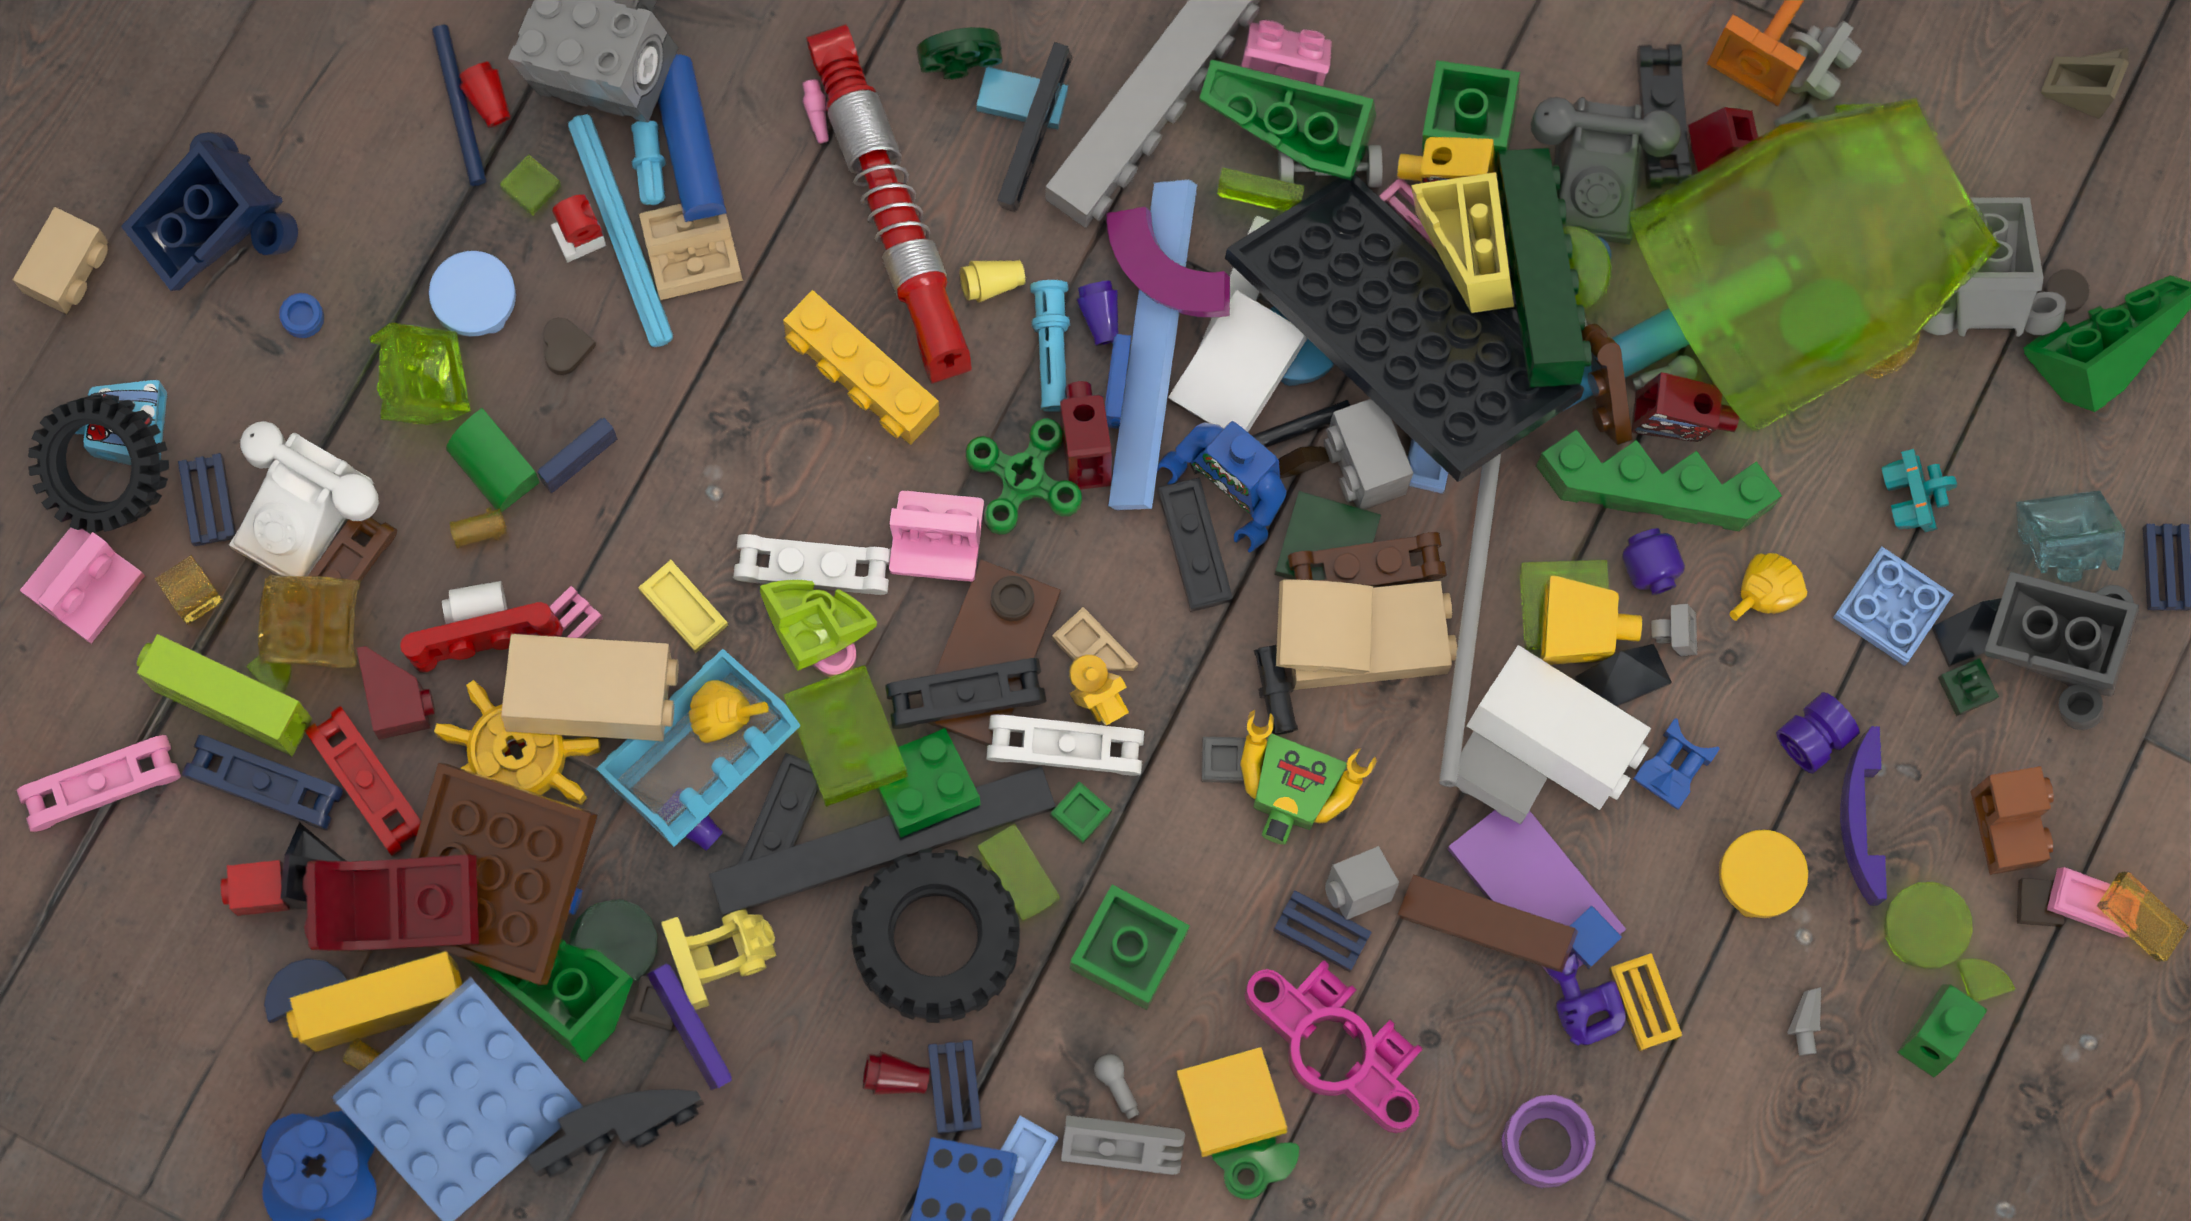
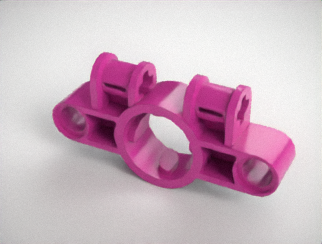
M1325 960L1320 963L1298 989L1274 970L1265 969L1252 975L1245 990L1246 1003L1255 1014L1289 1043L1288 1059L1290 1068L1296 1079L1305 1088L1325 1096L1345 1094L1388 1132L1400 1133L1412 1126L1419 1114V1104L1415 1096L1397 1078L1423 1050L1422 1047L1419 1045L1413 1046L1394 1029L1395 1023L1392 1020H1389L1373 1037L1371 1030L1361 1017L1350 1010L1342 1008L1357 989L1353 985L1347 987L1329 971V964ZM1259 982L1273 984L1277 989V999L1269 1003L1261 1002L1254 994V986ZM1325 1021L1339 1022L1344 1024V1030L1353 1039L1356 1037L1360 1039L1363 1050L1362 1065L1357 1062L1346 1074L1345 1078L1347 1080L1339 1082L1322 1081L1319 1079L1321 1074L1309 1065L1305 1067L1302 1063L1299 1051L1301 1037L1303 1036L1305 1039H1308L1317 1029L1314 1024ZM1392 1100H1399L1405 1103L1409 1110L1408 1119L1404 1122H1394L1386 1113V1104Z

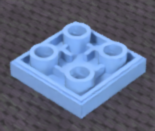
M1881 547L1833 618L1905 666L1954 594L1884 547Z

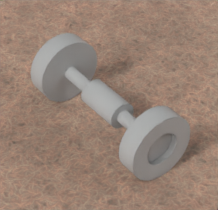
M1367 145L1366 162H1360L1356 170L1366 171L1368 187H1381L1382 185L1381 145ZM1278 150L1279 189H1293L1294 172H1315V176L1329 175L1309 170L1300 163H1294L1292 158Z

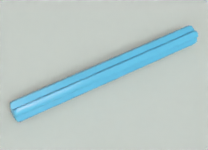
M588 114L576 116L569 122L568 126L649 344L652 347L666 345L673 340V333L593 119Z

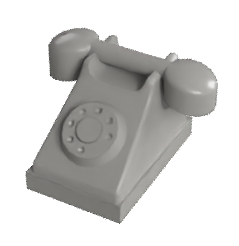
M1944 198L1943 214L1950 255L1953 295L1937 287L1920 289L1917 292L1914 314L1919 327L1934 335H1947L1954 329H1958L1960 336H1965L1968 329H2015L2016 336H2021L2024 330L2032 335H2046L2057 330L2064 320L2066 301L2058 293H2037V291H2042L2043 272L2030 198Z

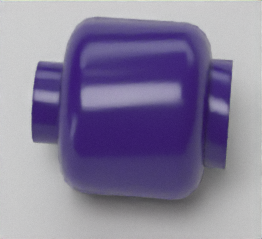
M1659 528L1646 530L1630 537L1627 540L1629 546L1624 549L1622 559L1632 585L1640 590L1650 589L1652 595H1658L1675 588L1676 583L1674 580L1680 577L1685 569V564L1675 538L1668 533H1661Z

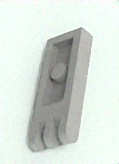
M1067 1115L1061 1161L1174 1175L1178 1174L1181 1169L1180 1159L1183 1155L1182 1145L1185 1141V1133L1175 1128Z

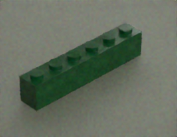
M1549 148L1499 151L1495 172L1529 387L1581 384L1584 368L1591 366L1592 355L1590 342L1583 341L1581 331L1585 329L1583 305H1576L1575 295H1578L1579 292L1578 272L1576 269H1570L1569 259H1572L1573 245L1571 235L1564 234L1563 224H1566V204L1564 199H1558L1557 190L1560 189L1558 164L1552 165Z

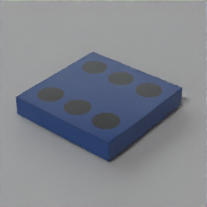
M931 1137L910 1221H1003L1018 1156L1014 1152Z

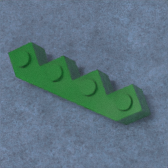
M1577 429L1542 452L1536 464L1537 469L1560 500L1575 503L1579 501L1603 505V508L1631 513L1644 512L1663 516L1665 519L1693 524L1701 522L1722 526V529L1738 532L1773 509L1782 497V494L1757 461L1722 485L1697 451L1662 474L1637 440L1601 463Z

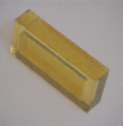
M2129 871L2117 874L2097 905L2103 913L2157 962L2169 959L2189 928Z

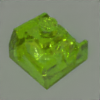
M390 322L369 337L370 343L381 345L379 352V382L377 384L378 394L383 399L380 412L381 420L430 425L451 420L471 412L457 332Z

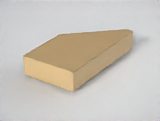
M1084 607L1052 635V640L1073 661L1079 656L1089 654L1101 658L1106 664L1107 670L1134 671L1138 667V663Z

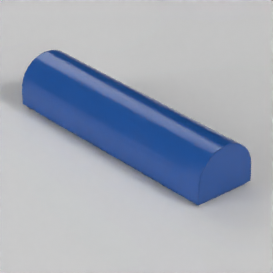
M675 55L658 97V104L684 220L689 222L726 214V208L691 58L686 55Z

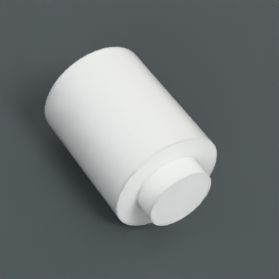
M501 581L449 590V599L442 600L446 624L507 610Z

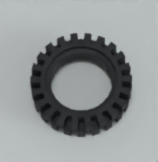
M96 394L59 405L51 410L54 414L47 415L41 420L40 424L44 428L35 430L31 438L39 442L37 446L29 448L28 453L29 458L37 459V464L28 467L29 475H40L41 483L32 485L35 493L39 494L46 491L48 498L41 502L47 510L57 507L59 510L54 517L60 522L71 519L70 527L80 530L87 527V532L96 533L102 530L106 532L138 521V518L146 516L151 511L149 506L159 502L162 495L157 493V490L166 487L168 478L161 477L160 472L169 469V460H160L159 453L167 451L166 443L164 441L156 444L153 436L161 433L156 424L147 427L144 422L150 416L144 410L133 412L136 404L129 400L118 402L119 396L107 395L102 397V394ZM87 424L101 425L114 432L126 446L131 459L132 471L129 484L120 497L111 502L96 501L87 497L73 483L67 469L66 453L68 444L79 428Z

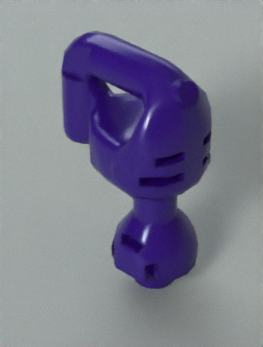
M1574 951L1570 952L1563 973L1546 968L1550 976L1559 981L1564 997L1556 1002V1008L1562 1027L1571 1038L1570 1042L1577 1046L1580 1044L1590 1045L1620 1031L1626 1021V1012L1617 984L1614 981H1608L1597 987L1580 990L1576 979L1579 962L1577 952ZM1600 1011L1608 1012L1609 1017L1586 1027L1590 1015Z

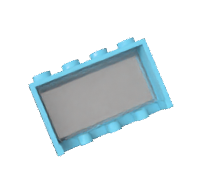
M724 649L707 661L698 673L670 697L669 700H674V720L672 727L665 726L664 741L627 739L596 768L610 787L649 822L673 847L801 726L786 704ZM710 680L723 681L736 687L746 696L749 705L766 702L769 706L768 712L750 716L747 724L737 732L711 743H703L700 740L699 736L693 732L689 720L692 697Z

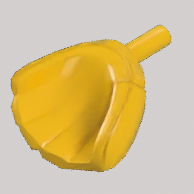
M1761 553L1755 555L1750 561L1742 581L1741 597L1743 601L1729 613L1730 617L1733 620H1738L1750 608L1763 613L1776 614L1800 604L1807 595L1802 572L1795 564H1792L1790 559L1779 554L1768 553L1764 555Z
M710 680L692 697L689 720L693 732L699 736L700 740L703 743H711L737 732L747 724L750 716L768 712L769 706L766 702L749 705L746 696L736 687L723 681Z

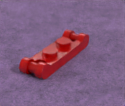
M537 602L409 633L402 639L400 649L418 671L429 672L436 667L438 661L451 658L464 660L473 657L476 652L488 649H509L511 634L561 637L563 626L546 603Z
M340 705L330 712L332 717L318 726L314 723L304 731L385 848L393 856L403 849L401 844L414 835L417 836L421 820ZM342 731L347 739L332 748L328 740ZM396 812H399L405 821L390 831L384 821Z

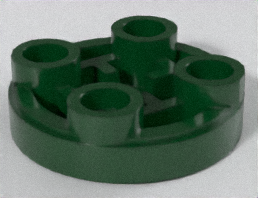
M967 27L944 31L923 40L916 48L921 72H943V77L946 80L966 77L969 68L977 66L992 67L1003 62L999 33L982 27Z

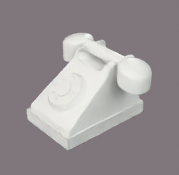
M267 421L256 422L243 432L240 439V448L251 465L261 469H269L229 546L234 551L299 588L348 519L363 521L370 518L376 512L379 504L378 493L372 479L355 470L346 461L340 460L297 433H292L288 440L285 441L283 434L273 423Z

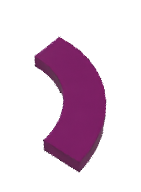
M1147 207L1107 213V229L1114 255L1128 278L1146 296L1157 304L1160 303L1184 315L1211 318L1230 316V277L1225 271H1196L1183 267L1168 258L1156 240L1151 212Z

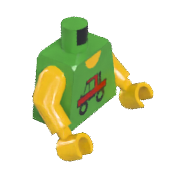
M1253 710L1248 716L1247 730L1249 735L1246 737L1240 762L1245 790L1255 799L1253 808L1269 815L1261 836L1274 843L1286 845L1293 824L1310 830L1315 822L1327 823L1348 808L1360 789L1363 778L1371 773L1377 761L1374 757L1368 767H1360L1356 762V756L1361 748L1355 749L1348 758V761L1344 762L1272 734L1273 715L1270 713L1269 722L1265 727H1258L1253 723L1255 710Z

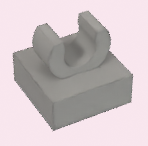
M1688 604L1671 605V620L1651 621L1652 639H1656V643H1672V648L1680 656L1697 655L1696 612Z

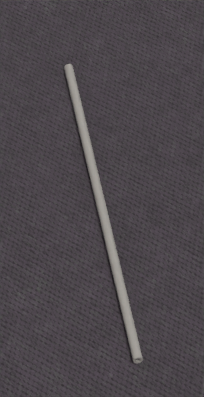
M1501 453L1484 464L1481 470L1439 784L1446 787H1455L1457 785Z

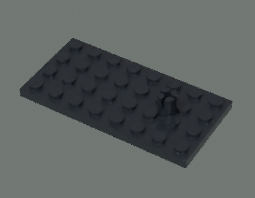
M1355 174L1351 180L1339 177L1232 244L1226 250L1225 259L1457 482L1582 397L1584 387L1580 384L1529 387L1520 328L1500 309L1471 313L1437 250Z

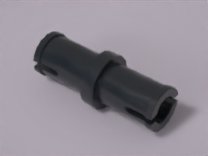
M1277 645L1258 648L1254 650L1262 684L1258 691L1260 698L1265 699L1268 718L1270 713L1274 717L1271 733L1282 735L1297 731L1298 725H1296L1290 693L1294 691L1292 682H1287L1285 668L1276 666Z

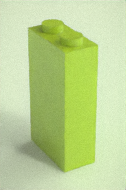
M159 634L156 635L152 644L148 642L143 647L138 656L137 666L139 669L137 674L154 692L293 757L305 734L304 730L308 728L312 721V717L298 700Z

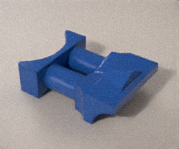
M1675 718L1663 734L1667 738L1654 758L1643 763L1633 780L1678 810L1691 792L1690 783L1703 763L1706 766L1711 763L1720 748H1701L1691 744L1681 733L1678 719ZM1683 749L1689 754L1678 770H1675L1670 765L1680 750Z

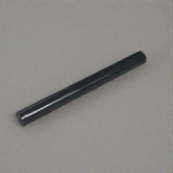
M1344 400L1252 436L1264 447L1268 448L1329 425L1333 412L1351 405L1348 400ZM1191 465V468L1195 475L1201 473L1193 465Z

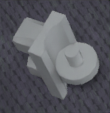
M1842 21L1837 28L1827 26L1824 27L1823 31L1815 26H1811L1807 34L1794 32L1788 40L1791 49L1806 57L1789 88L1795 94L1808 91L1811 95L1822 101L1834 96L1841 85V80L1827 69L1832 62L1842 70L1849 68L1855 63L1862 52L1854 41L1848 37L1853 30L1849 24Z

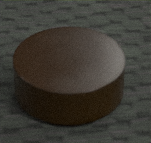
M2064 269L2052 275L2045 285L2044 292H2054L2064 297L2066 301L2064 314H2070L2079 310L2087 301L2089 285L2084 276L2079 272Z
M1004 577L994 585L991 591L992 608L1004 620H1021L1033 608V589L1021 577Z

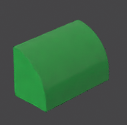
M483 408L469 417L455 431L447 443V452L499 514L540 483L534 469Z

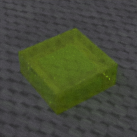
M528 154L500 183V186L505 193L533 216L561 187V184L554 175Z

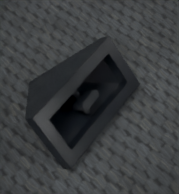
M2002 598L1982 601L1932 627L1948 667L1985 653Z
M1654 644L1622 650L1575 677L1578 683L1616 707L1672 683Z

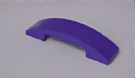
M1871 726L1857 743L1845 773L1840 803L1841 834L1847 862L1861 894L1870 906H1878L1887 899L1885 855H1868L1865 777H1874L1882 769L1880 726Z

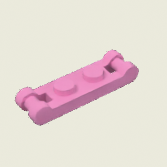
M160 735L18 788L17 793L20 802L26 804L30 815L26 818L30 831L45 830L63 820L157 785H165L178 780L181 774L177 764L171 762L168 751L171 750L168 737ZM151 757L155 768L143 773L139 761ZM53 793L57 805L46 809L43 798Z

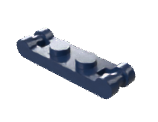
M198 735L194 744V748L197 751L192 762L186 763L181 774L183 777L327 831L332 820L329 813L334 802L340 801L344 791L342 788L210 737ZM213 756L222 758L217 773L208 770ZM307 791L318 795L313 809L301 805Z

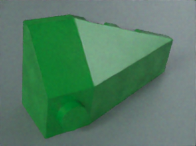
M564 939L560 941L548 985H539L466 959L583 1063L615 1031L633 982L632 977L603 953L590 948L585 950L567 944Z

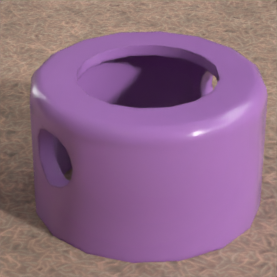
M1557 1095L1537 1096L1522 1104L1506 1122L1501 1138L1503 1157L1511 1172L1524 1183L1539 1188L1559 1187L1577 1177L1591 1161L1595 1147L1594 1127L1586 1112L1572 1100ZM1547 1118L1557 1121L1565 1128L1570 1137L1571 1149L1568 1158L1561 1166L1553 1170L1542 1171L1533 1168L1524 1160L1519 1149V1138L1522 1130L1528 1123L1536 1119Z

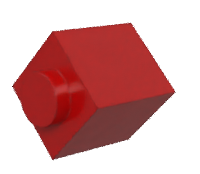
M280 860L228 865L227 878L221 879L223 904L229 905L230 910L237 916L290 910L280 899L284 864Z

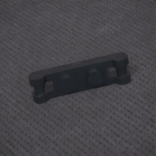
M1667 44V47L1663 49H1653L1652 45H1638L1637 69L1642 119L1654 110H1663L1671 113L1681 127L1679 143L1671 154L1664 157H1655L1644 150L1647 189H1661L1662 185L1676 184L1677 188H1690L1692 170L1689 163L1681 44ZM1666 65L1667 75L1653 76V66ZM1660 160H1674V167L1662 168Z
M1028 658L888 683L885 685L887 699L892 700L894 713L890 715L892 728L904 729L917 724L1043 704L1047 700L1045 689L1039 686L1037 674L1041 673L1039 659ZM1019 677L1022 690L1010 692L1008 678ZM922 694L924 707L911 709L909 696Z

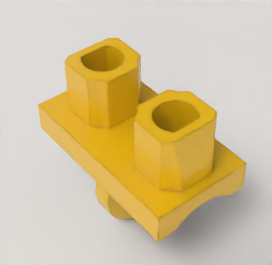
M1085 654L1073 661L1069 670V677L1071 683L1077 689L1070 692V695L1076 705L1090 709L1097 722L1102 721L1105 725L1129 713L1118 693L1127 688L1121 676L1109 673L1103 660L1095 655Z

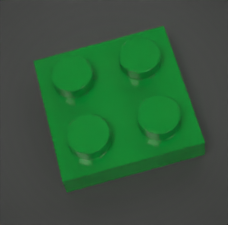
M946 728L865 760L867 770L900 838L981 805L980 796Z

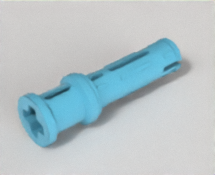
M1042 280L1030 285V292L1035 294L1036 317L1032 319V327L1039 334L1041 410L1047 412L1060 411V401L1067 399L1064 332L1070 326V319L1065 316L1064 293L1068 291V283L1061 280Z

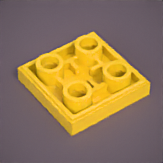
M1261 1047L1177 1071L1178 1082L1202 1157L1287 1133V1125Z

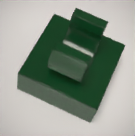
M1981 658L1943 673L1938 677L1956 716L1990 703L1999 697Z

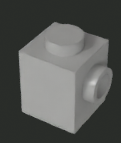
M1378 846L1334 864L1326 881L1325 890L1332 906L1335 908L1339 907L1345 920H1348L1391 902L1399 881Z

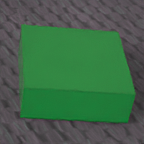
M1079 781L1050 813V816L1084 844L1110 815L1112 809Z

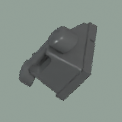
M1552 97L1542 101L1536 107L1531 121V132L1539 142L1555 145L1554 164H1558L1560 169V189L1557 190L1558 199H1564L1566 204V224H1563L1564 234H1570L1571 237L1575 238L1582 235L1599 236L1606 242L1630 244L1632 240L1641 147L1648 154L1655 157L1667 156L1676 149L1681 137V127L1671 113L1663 110H1654L1642 119V108L1639 104L1619 106L1595 103L1585 100V97L1579 98L1574 104L1564 98Z
M2010 572L1985 648V654L1987 657L2006 661L2070 686L2059 697L2058 706L2062 720L2067 726L2075 730L2091 729L2099 724L2103 718L2104 706L2101 695L2108 697L2114 695L2122 664L2131 642L2132 631L2139 613V605L2134 603L2133 597L2128 590L2119 585H2108L2102 587L2096 593Z

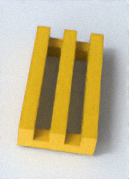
M1652 953L1609 968L1612 980L1617 984L1625 1007L1626 1017L1639 1052L1682 1036ZM1638 967H1645L1668 1028L1667 1032L1662 1033ZM1628 971L1652 1037L1647 1038L1623 972Z

